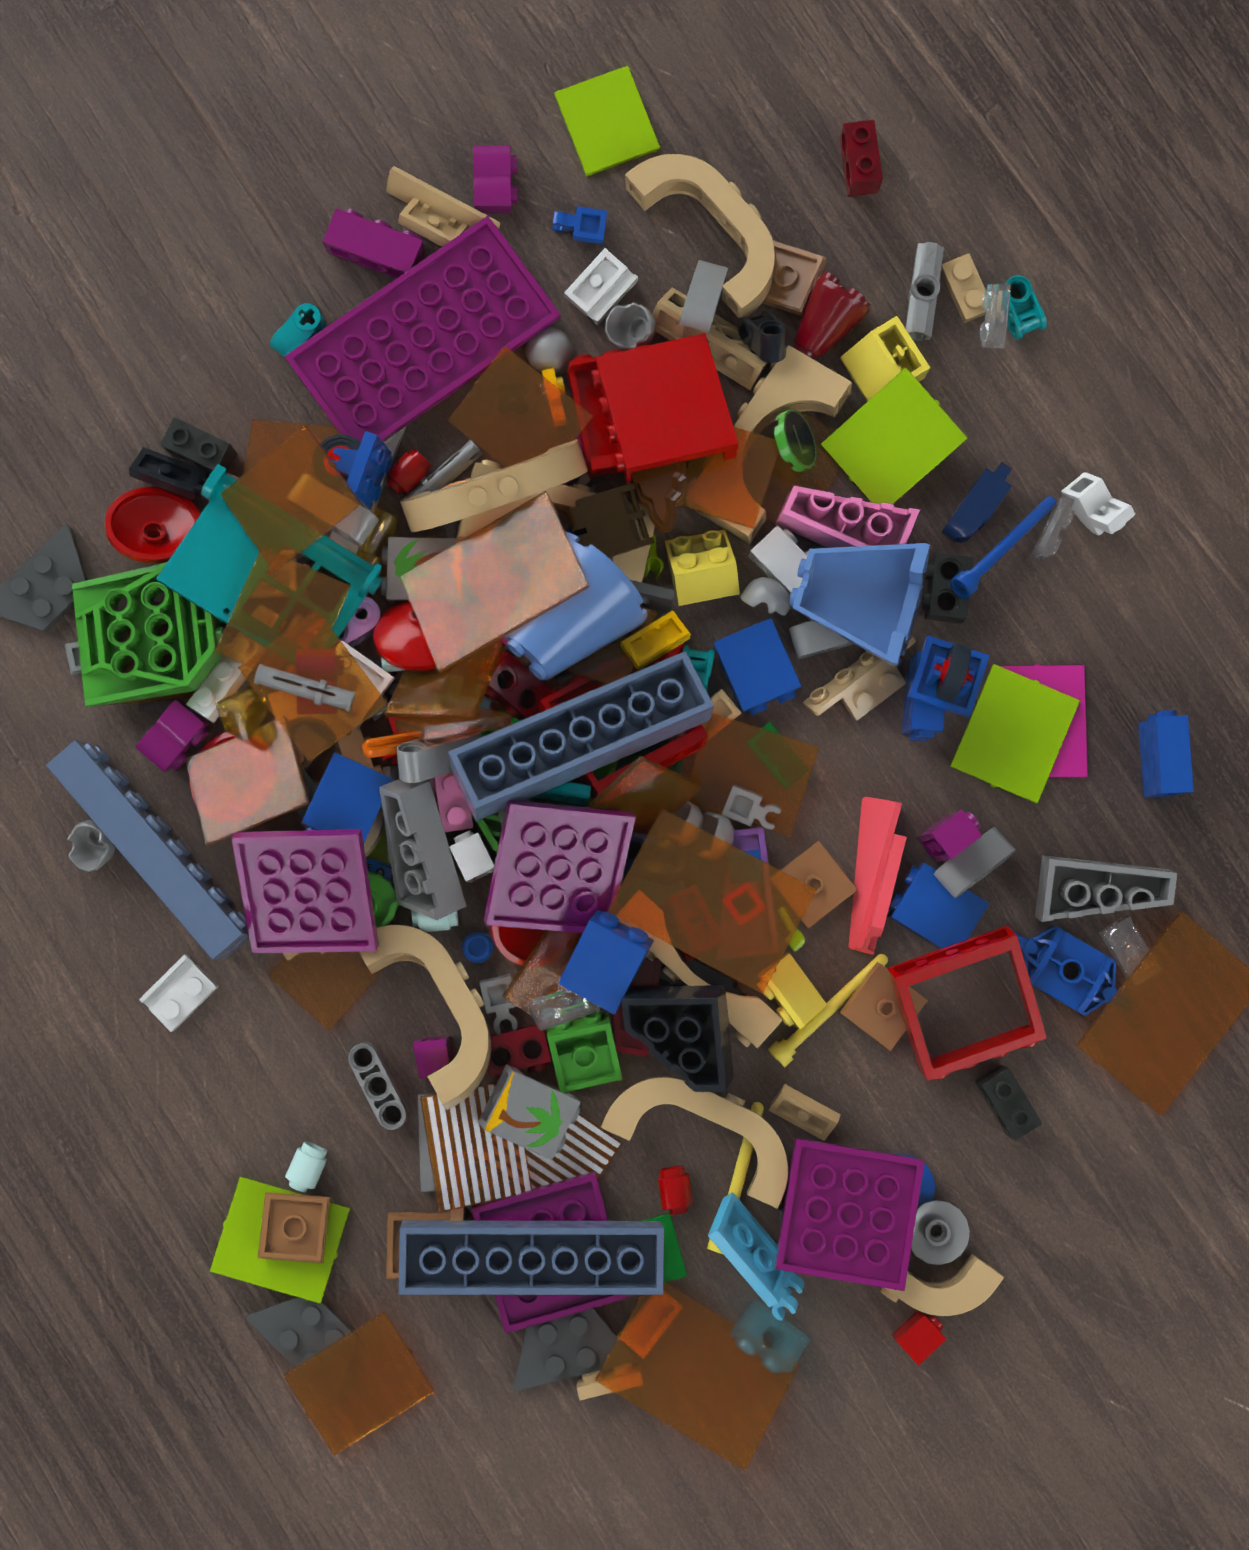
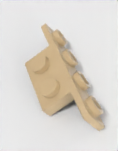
M395 166L389 171L386 192L408 204L399 214L398 224L442 247L487 216ZM489 217L499 230L500 222Z
M913 635L910 636L907 649L916 642ZM866 651L850 667L840 670L834 679L826 685L815 689L803 703L808 710L819 716L841 699L850 715L858 721L904 686L906 682L896 666H892Z

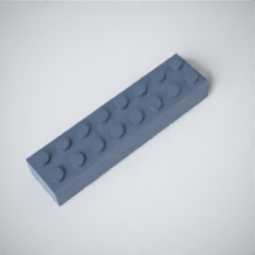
M682 652L448 752L449 766L475 820L478 821L506 809L509 800L525 801L705 723L711 719L714 705L686 652Z
M74 740L47 763L46 767L212 960L226 959L249 939L245 914L241 910L236 912L229 904L232 899L221 887L216 889L209 881L212 876L208 870L200 863L196 865L188 857L191 854L189 848L181 840L175 841L168 832L171 830L169 825L160 816L155 818L150 813L148 808L151 805L139 792L135 794L127 786L130 780L118 768L114 770L107 763L110 759L107 753L98 745L94 747L90 742L83 743Z
M402 1220L399 1246V1295H663L664 1227L661 1221Z

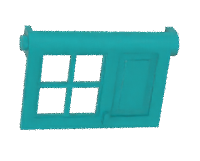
M217 464L201 490V495L209 499L210 502L157 576L156 581L296 666V649L305 648L280 634L278 630L298 602L327 620L308 649H332L367 594L370 592L374 595L381 585L383 578L379 574L382 566L378 563L373 566L233 479L226 474V468ZM285 545L315 562L296 592L266 574ZM320 567L325 568L350 584L331 614L302 596ZM262 580L291 598L272 628L242 610Z

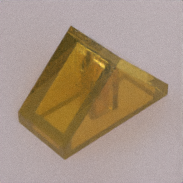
M253 684L215 703L225 731L242 741L251 739L270 711L260 684Z

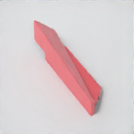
M864 797L861 803L854 886L857 891L853 893L848 946L852 950L874 955L878 937H881L884 930L907 837L894 834L902 803Z

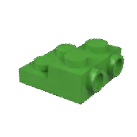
M590 1010L585 1012L581 1019L570 1021L569 1017H559L551 1022L552 1025L546 1026L547 1038L560 1092L566 1093L623 1080L608 1013L601 1014L600 1010Z

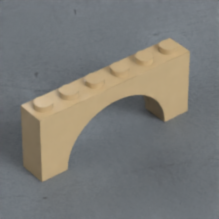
M790 345L786 348V357L780 362L771 363L770 368L772 370L766 379L762 377L758 381L753 391L754 397L749 404L745 402L737 413L736 419L738 420L733 426L738 440L736 458L724 460L722 452L708 455L702 466L704 471L698 480L694 478L687 487V496L685 498L689 508L749 545L767 520L765 509L752 499L743 479L745 460L755 439L767 426L775 421L779 413L788 409H795L798 412L815 411L835 418L852 393L851 381Z
M482 460L481 463L475 462L470 480L500 470V464L489 460ZM562 484L526 498L461 519L456 541L484 548L490 543L494 530L500 523L515 513L532 508H552L567 512L568 509L576 507V500L596 493H592L590 487L580 484H573V487ZM628 502L631 512L634 513L635 511L632 503ZM639 504L640 509L644 510L646 515L643 519L649 537H652L655 525L650 520L648 508ZM634 520L640 540H643L638 521ZM650 545L610 557L609 559L623 571L629 580L642 583Z

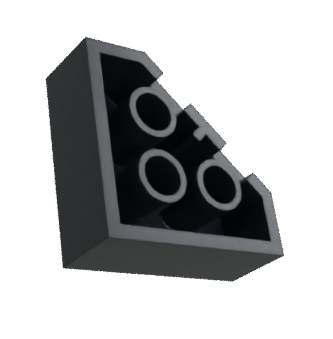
M725 985L631 987L622 998L625 1031L634 1039L638 1038L651 1049L650 1053L669 1070L672 1068L685 1080L684 1083L694 1092H726L734 1078Z

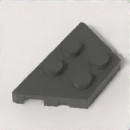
M67 524L63 525L0 586V617L47 632L74 606L72 584L87 581L88 578L83 571V562L73 539V530Z
M295 1297L278 1302L260 1311L251 1312L246 1317V1320L333 1406L338 1402L359 1334L324 1299H322L320 1304Z
M596 1308L529 1326L524 1337L513 1386L514 1392L634 1362V1354L617 1338L616 1332L602 1319L601 1314Z

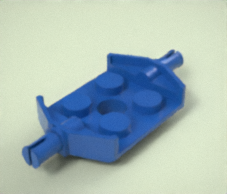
M1054 925L1027 939L1014 932L1019 940L1031 985L1083 1016L1091 1013L1106 1002L1114 1004L1125 1012L1129 1009L1127 1005H1131L1132 1000L1118 993V989L1115 988V960ZM1070 961L1076 963L1079 969L1077 977L1072 980L1067 979L1063 974L1064 965Z

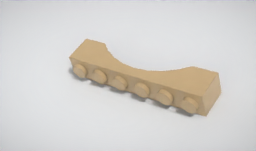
M638 890L616 915L619 922L630 928L637 927L642 929L649 938L654 940L646 957L651 961L657 957L666 966L662 971L675 983L681 979L688 986L710 985L694 974L681 960L671 943L666 929L663 910L642 891ZM726 992L728 1020L737 1030L733 1035L747 1048L752 1043L758 1049L783 1019L757 996H745Z

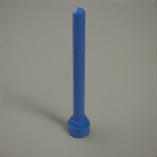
M1051 496L1046 497L971 570L959 572L950 581L953 592L962 599L971 597L978 589L979 579L1056 505L1055 498Z

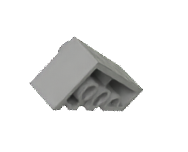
M398 779L379 787L397 904L435 920H439L466 907L430 781L407 783Z
M1042 855L1035 918L1041 922L1054 921V919L1077 918L1084 915L1107 914L1122 910L1174 905L1177 873L1161 868Z

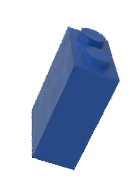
M771 618L713 642L712 648L715 650L714 653L738 708L742 712L741 715L749 712L750 716H754L767 710L766 704L778 700L779 704H782L797 697L795 692L801 688V684Z
M917 652L907 663L901 734L910 735L909 740L928 742V739H933L934 736L943 732L945 710L907 698L921 652Z
M1177 710L1159 711L1157 714L1148 715V720L1138 723L1144 798L1177 796L1194 792L1188 715L1177 716Z
M334 752L301 822V826L306 827L305 830L362 829L364 843L382 805L379 787L392 782L393 778Z
M921 863L918 867L913 865L903 880L907 885L902 893L896 892L891 898L889 906L891 911L887 917L937 949L967 940L989 903L969 890L954 899L933 875L936 871L934 868L926 863Z
M597 910L590 918L558 984L615 1015L622 1005V998L630 989L654 940L649 938L642 929L637 927L630 928L619 922L618 917L614 914Z

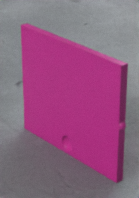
M1035 664L1034 666H1000L1031 680H1038L1040 684L1080 700L1048 778L1088 777L1084 665L1041 666L1040 664Z

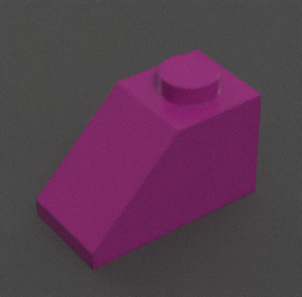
M451 1036L419 1038L413 1042L419 1079L428 1078L427 1076L445 1067L453 1060Z

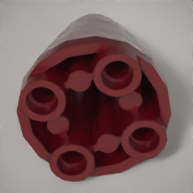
M824 271L822 276L819 275L814 283L794 339L796 344L793 348L814 360L824 355L866 317L871 305L865 300L866 297L854 288L850 287L846 291V288L839 283L840 280L827 271Z

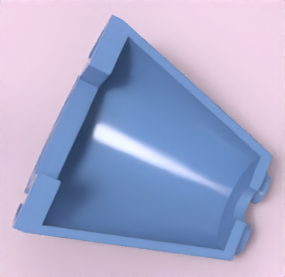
M556 531L551 536L502 634L508 641L506 645L509 650L518 657L525 655L531 662L529 670L540 680L545 679V681L641 626L648 615L647 610L644 608L641 610L640 607L644 600L623 571L591 544L588 547H583L577 543L580 540L578 536L565 531Z
M915 543L809 549L807 559L802 558L800 561L797 576L802 578L800 587L792 589L789 606H792L797 612L890 665L899 667L902 661L900 655H905L923 589L924 572L926 573L930 544Z

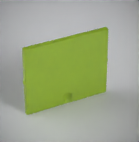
M905 367L822 442L821 445L849 476V480L854 482L872 503L894 504L968 438L940 407V402L934 400Z
M992 664L950 767L984 781L993 788L998 787L1038 804L1080 700L1040 684L1038 680H1031L996 664Z
M240 1177L227 1218L223 1222L224 1228L209 1272L321 1304L334 1260L338 1257L337 1250L350 1208L330 1203L324 1263L258 1258L265 1192L303 1194Z

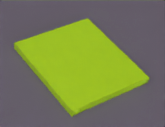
M628 66L554 92L586 177L660 150L659 143Z

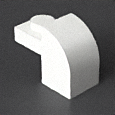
M1086 472L1082 473L1061 491L1073 513L1085 527L1098 536L1104 531L1113 534L1122 529L1126 522L1136 515L1131 505L1112 498L1102 478Z

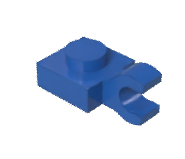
M577 206L576 215L554 212L552 231H573L572 240L603 245L607 211Z

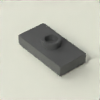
M630 580L644 600L640 605L641 610L643 608L652 609L664 613L671 611L675 591Z

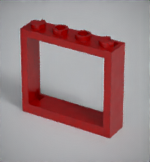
M626 653L623 655V658L615 662L611 660L604 662L596 669V672L588 676L583 674L574 678L569 683V686L561 690H551L550 695L540 700L539 713L639 670H637ZM659 658L643 667V669L659 663ZM700 724L684 731L685 735L599 781L593 772H589L579 778L584 785L591 786L590 795L596 805H599L704 748L708 734Z
M1008 926L887 968L918 1068L927 1081L943 1079L949 1073L959 1069L974 1068L979 1062L990 1058H1002L1008 1052L1018 1048L1033 1047L1038 1041L1047 1038L1018 937ZM1008 951L1029 1024L930 1059L908 986Z

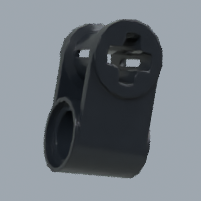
M764 310L761 315L752 318L744 316L738 319L737 327L742 342L748 345L758 355L759 359L764 362L775 363L782 361L786 357V325L776 318L771 310Z

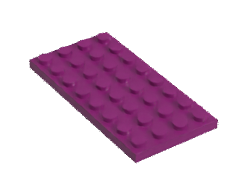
M486 216L284 357L339 434L351 435L362 441L364 433L367 431L378 435L384 442L532 339L539 332L559 320L561 314L489 216Z

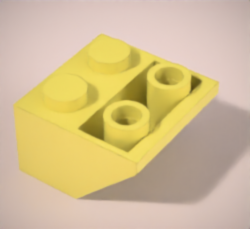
M898 316L869 332L840 357L841 362L867 402L905 367L919 382L926 377L930 366Z
M711 530L704 534L688 537L679 536L673 540L665 541L673 587L679 606L740 594L737 563L726 530Z
M785 953L757 974L761 981L756 985L767 1000L771 1001L774 998L780 1006L775 1011L783 1019L785 1025L789 1027L793 1025L798 1029L803 1028L827 1006L824 999L790 953Z

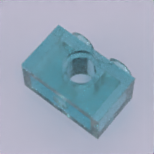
M759 1300L748 1303L729 1334L737 1340L735 1345L740 1350L749 1355L755 1353L763 1359L761 1364L775 1374L779 1372H792L811 1339L785 1319L777 1320L773 1316L772 1310ZM766 1331H769L773 1336V1344L770 1348H767L763 1342V1335Z

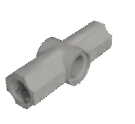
M918 243L916 247L905 329L912 340H930L932 336L936 301L940 291L939 280L944 247L938 245V243ZM925 287L930 291L931 295L922 296L918 293L917 288Z

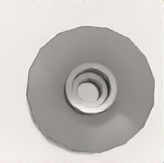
M933 1200L924 1202L917 1207L911 1246L915 1256L926 1263L935 1265L951 1263L961 1256L968 1245L970 1234L966 1217L959 1208L946 1201ZM933 1225L941 1227L940 1233L936 1236L930 1233Z

